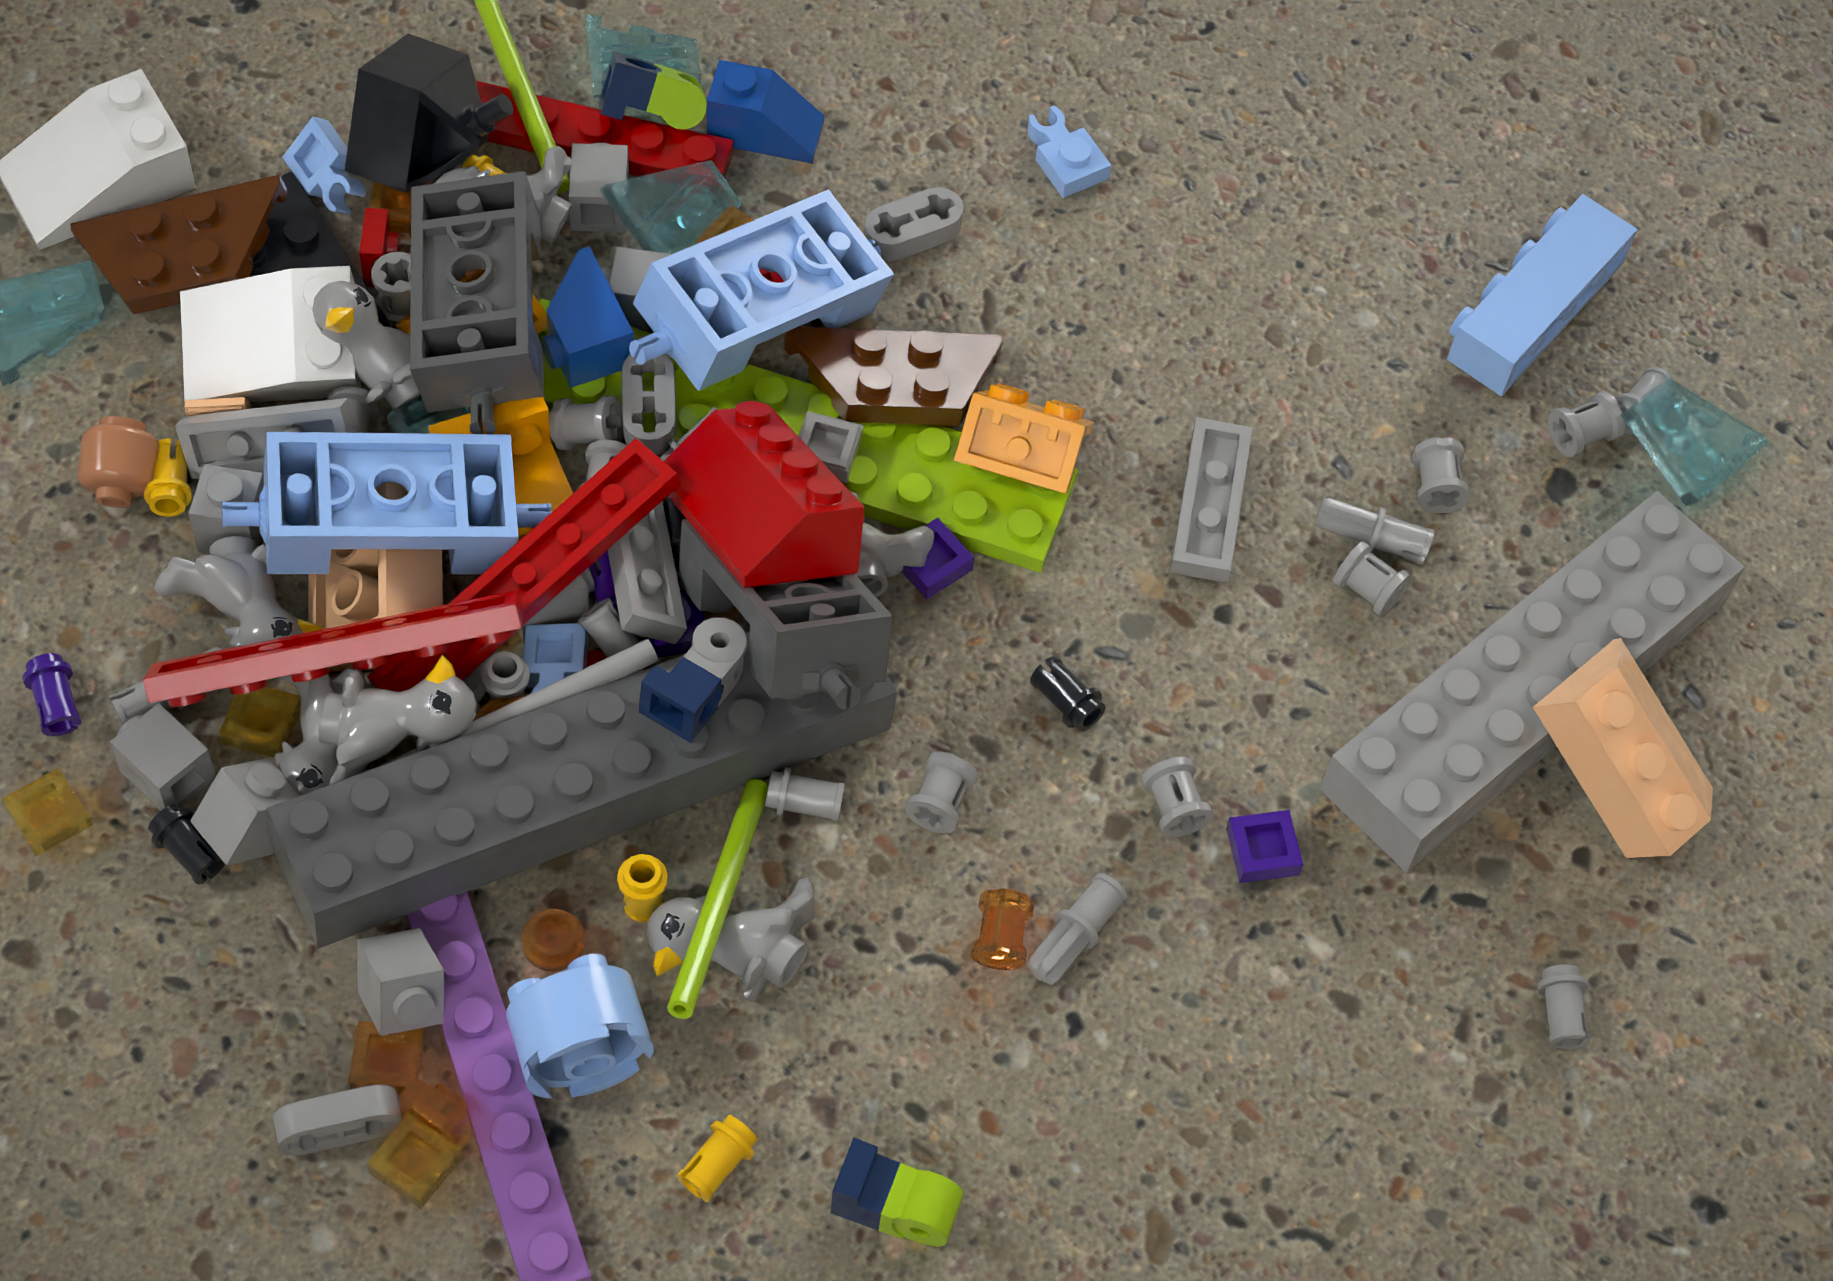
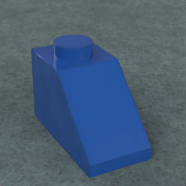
M719 59L707 98V134L734 140L735 149L813 164L824 125V115L774 70Z
M590 246L578 250L546 310L548 335L541 337L543 351L552 370L561 368L570 388L622 371L623 362L630 354V342L634 341V332Z

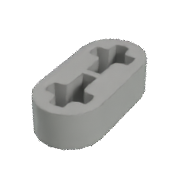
M929 188L872 210L866 217L864 236L867 240L872 239L876 242L874 247L877 245L880 247L881 258L884 261L900 260L956 238L961 231L964 206L961 198L955 192L947 188ZM936 211L937 214L929 215V212ZM948 215L947 219H940L941 216ZM887 229L890 234L898 233V237L891 238L887 232L880 233V230Z
M629 354L622 366L624 440L626 445H628L637 438L654 454L659 455L671 447L668 442L672 438L675 439L676 435L673 363L666 354L647 361L645 364L639 365L635 362L637 356L632 358L631 354ZM642 373H654V391H643ZM655 412V432H644L643 413Z
M388 1085L364 1086L300 1100L279 1108L272 1118L277 1148L281 1153L288 1155L314 1153L377 1139L397 1131L403 1123L397 1090Z

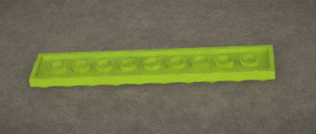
M541 298L539 303L546 311L551 301ZM548 327L538 334L540 343L541 337L548 335ZM631 327L634 332V340L652 334ZM543 351V398L549 409V414L554 401L559 398L571 399L574 404L597 403L599 398L603 396H614L622 407V371L570 388L561 368L552 370ZM666 354L671 359L674 367L676 441L703 419L714 406L718 410L736 408L737 404L746 401L769 404L798 436L807 411L843 420L832 407L830 397L819 391L815 385L750 364H746L742 372L698 391L677 362L669 354ZM642 373L643 391H654V373ZM655 412L643 413L644 432H655ZM852 422L863 425V436L848 482L842 483L850 492L858 495V500L865 507V517L905 530L925 526L939 518L967 550L1042 573L1075 487L1079 469L1075 468L1068 493L1064 494L954 461L962 433L960 431L941 425Z

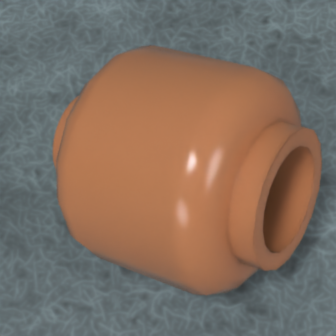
M120 416L101 418L99 425L90 427L82 435L77 470L78 483L87 491L96 494L95 502L100 505L114 508L130 507L132 499L144 497V488L153 479L159 452L158 440L147 432L146 424L136 419Z

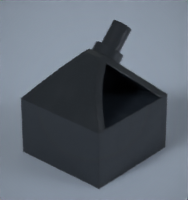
M408 33L358 69L344 171L406 193L411 190V187L425 185L444 173L449 172L477 151L488 140L489 133L494 131L495 123L513 114V105L504 94H500L486 103L481 102L468 54Z

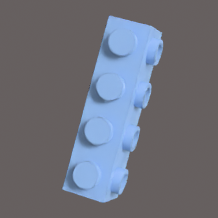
M1584 194L1568 210L1562 207L1558 208L1545 225L1542 232L1543 237L1537 243L1528 240L1516 255L1512 263L1513 269L1506 276L1497 273L1483 291L1480 299L1482 302L1475 309L1469 306L1465 307L1457 316L1449 330V334L1454 337L1447 360L1502 397L1621 267L1638 229Z

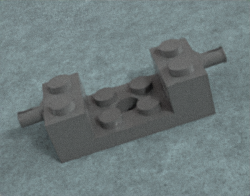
M525 171L411 187L410 371L427 412L464 407L470 408L469 429L472 434H483V426L486 434H493L495 432L494 406L496 404L544 397L543 349L533 323L532 261L541 260L540 214ZM479 269L485 271L477 280L460 282L464 274L470 270Z
M687 519L682 520L678 584L700 611L706 610L721 613L729 611L735 606L750 624L747 670L771 699L793 700L801 698L807 693L823 691L832 697L840 709L846 710V705L851 709L859 703L861 699L859 688L862 685L886 682L893 616L855 574L744 588Z

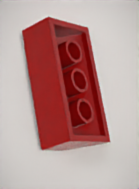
M746 401L737 404L736 408L714 410L664 460L667 465L677 472L680 486L668 497L744 588L858 573L865 507L769 404Z

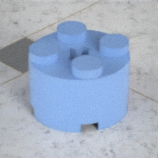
M602 954L581 956L568 965V970L553 974L544 979L529 978L519 981L511 986L507 992L510 1004L506 1011V1018L527 1089L533 1095L541 1098H553L550 1088L568 1087L571 1097L585 1096L605 1090L625 1081L638 1072L639 1067L636 1059L643 1052L649 1059L654 1053L653 1043L631 975L622 968L609 966L605 956Z

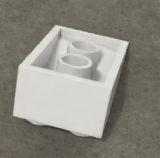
M142 69L89 88L0 160V180L39 250L74 237L71 231V223L160 203L196 189L187 146Z
M350 266L286 269L180 291L184 401L245 397L251 402L327 398L330 391L336 387L357 386L361 388L352 353L347 346L336 343L321 333L315 323L312 311L314 297L327 284L336 281L355 283Z

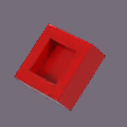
M365 208L359 255L363 281L367 287L375 288L372 283L371 269L375 261L381 256L391 252H401L400 232H391L388 209Z

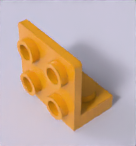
M997 383V385L991 384L989 391L984 390L973 393L954 461L1064 494L1068 493L1084 436L1091 434L1094 425L1093 421L1082 418L1085 408L1055 399L1046 401L1045 407L1027 402L1030 392Z
M544 398L515 400L495 405L494 419L496 430L493 434L511 435L516 504L551 503V511L553 512L573 494V491L551 443L549 409ZM470 413L428 426L429 434H472L469 429ZM518 527V542L534 528Z

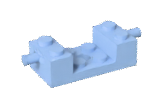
M828 189L652 262L633 305L651 327L653 333L630 342V354L632 358L637 356L635 362L639 365L645 364L647 361L663 354H669L695 388L700 391L742 372L756 345L817 318L822 321L826 328H841L872 314L894 273L881 258L880 247L878 245L874 247L876 243L874 240H867ZM759 269L777 272L784 282L775 283L767 280L761 275Z
M266 432L263 470L264 487L259 496V502L222 501V527L259 526L260 534L266 544L267 574H329L331 549H449L451 574H483L517 544L519 537L518 527L535 528L552 511L551 503L516 504L511 435ZM385 482H395L402 485L408 494L398 500H389L380 496L375 488Z

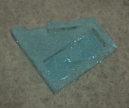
M584 15L593 98H600L613 51L685 72L695 77L701 84V70L696 39L675 34H660L653 29L634 24L629 28L628 34L603 28L601 16Z
M712 160L605 184L600 189L643 250L674 254L707 240L742 205Z
M92 260L0 281V379L3 386L18 380L20 376L17 369L43 352L48 358L67 346L73 336L87 332L107 318Z
M1672 379L1657 384L1620 414L1686 507L1703 499L1769 443L1764 435Z

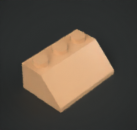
M385 482L375 488L380 496L389 500H398L408 494L402 485L395 482ZM331 549L329 574H308V622L327 629L443 605L442 549ZM352 662L328 667L329 672L344 671L346 668L353 671L357 670L353 668ZM377 667L369 668V669H361V670H374V669H376Z
M1621 638L1612 640L1533 706L1534 711L1626 858L1671 856L1711 820L1713 787Z

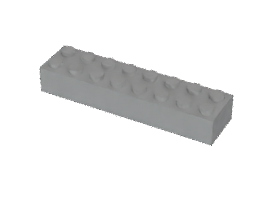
M1656 491L1334 753L1320 790L1407 873L1556 747V744L1534 711V705L1614 639H1622L1641 672L1644 673L1726 603L1745 567Z

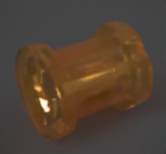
M1005 888L986 890L981 893L978 908L983 913L980 937L972 942L970 954L972 959L982 966L997 970H1015L1023 967L1026 964L1028 953L1022 945L1026 920L1033 917L1034 901L1029 899L1024 893Z

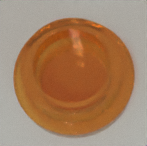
M560 909L540 911L523 928L521 934L522 950L526 959L536 968L544 971L564 970L568 968V965L573 960L581 957L584 951V929L579 920L566 911Z

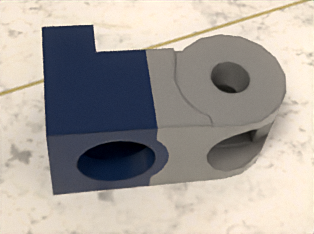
M711 618L703 621L696 627L693 633L691 648L671 673L655 665L642 680L638 712L691 743L733 690L743 674V655L747 648V636L743 628L736 622L726 618Z

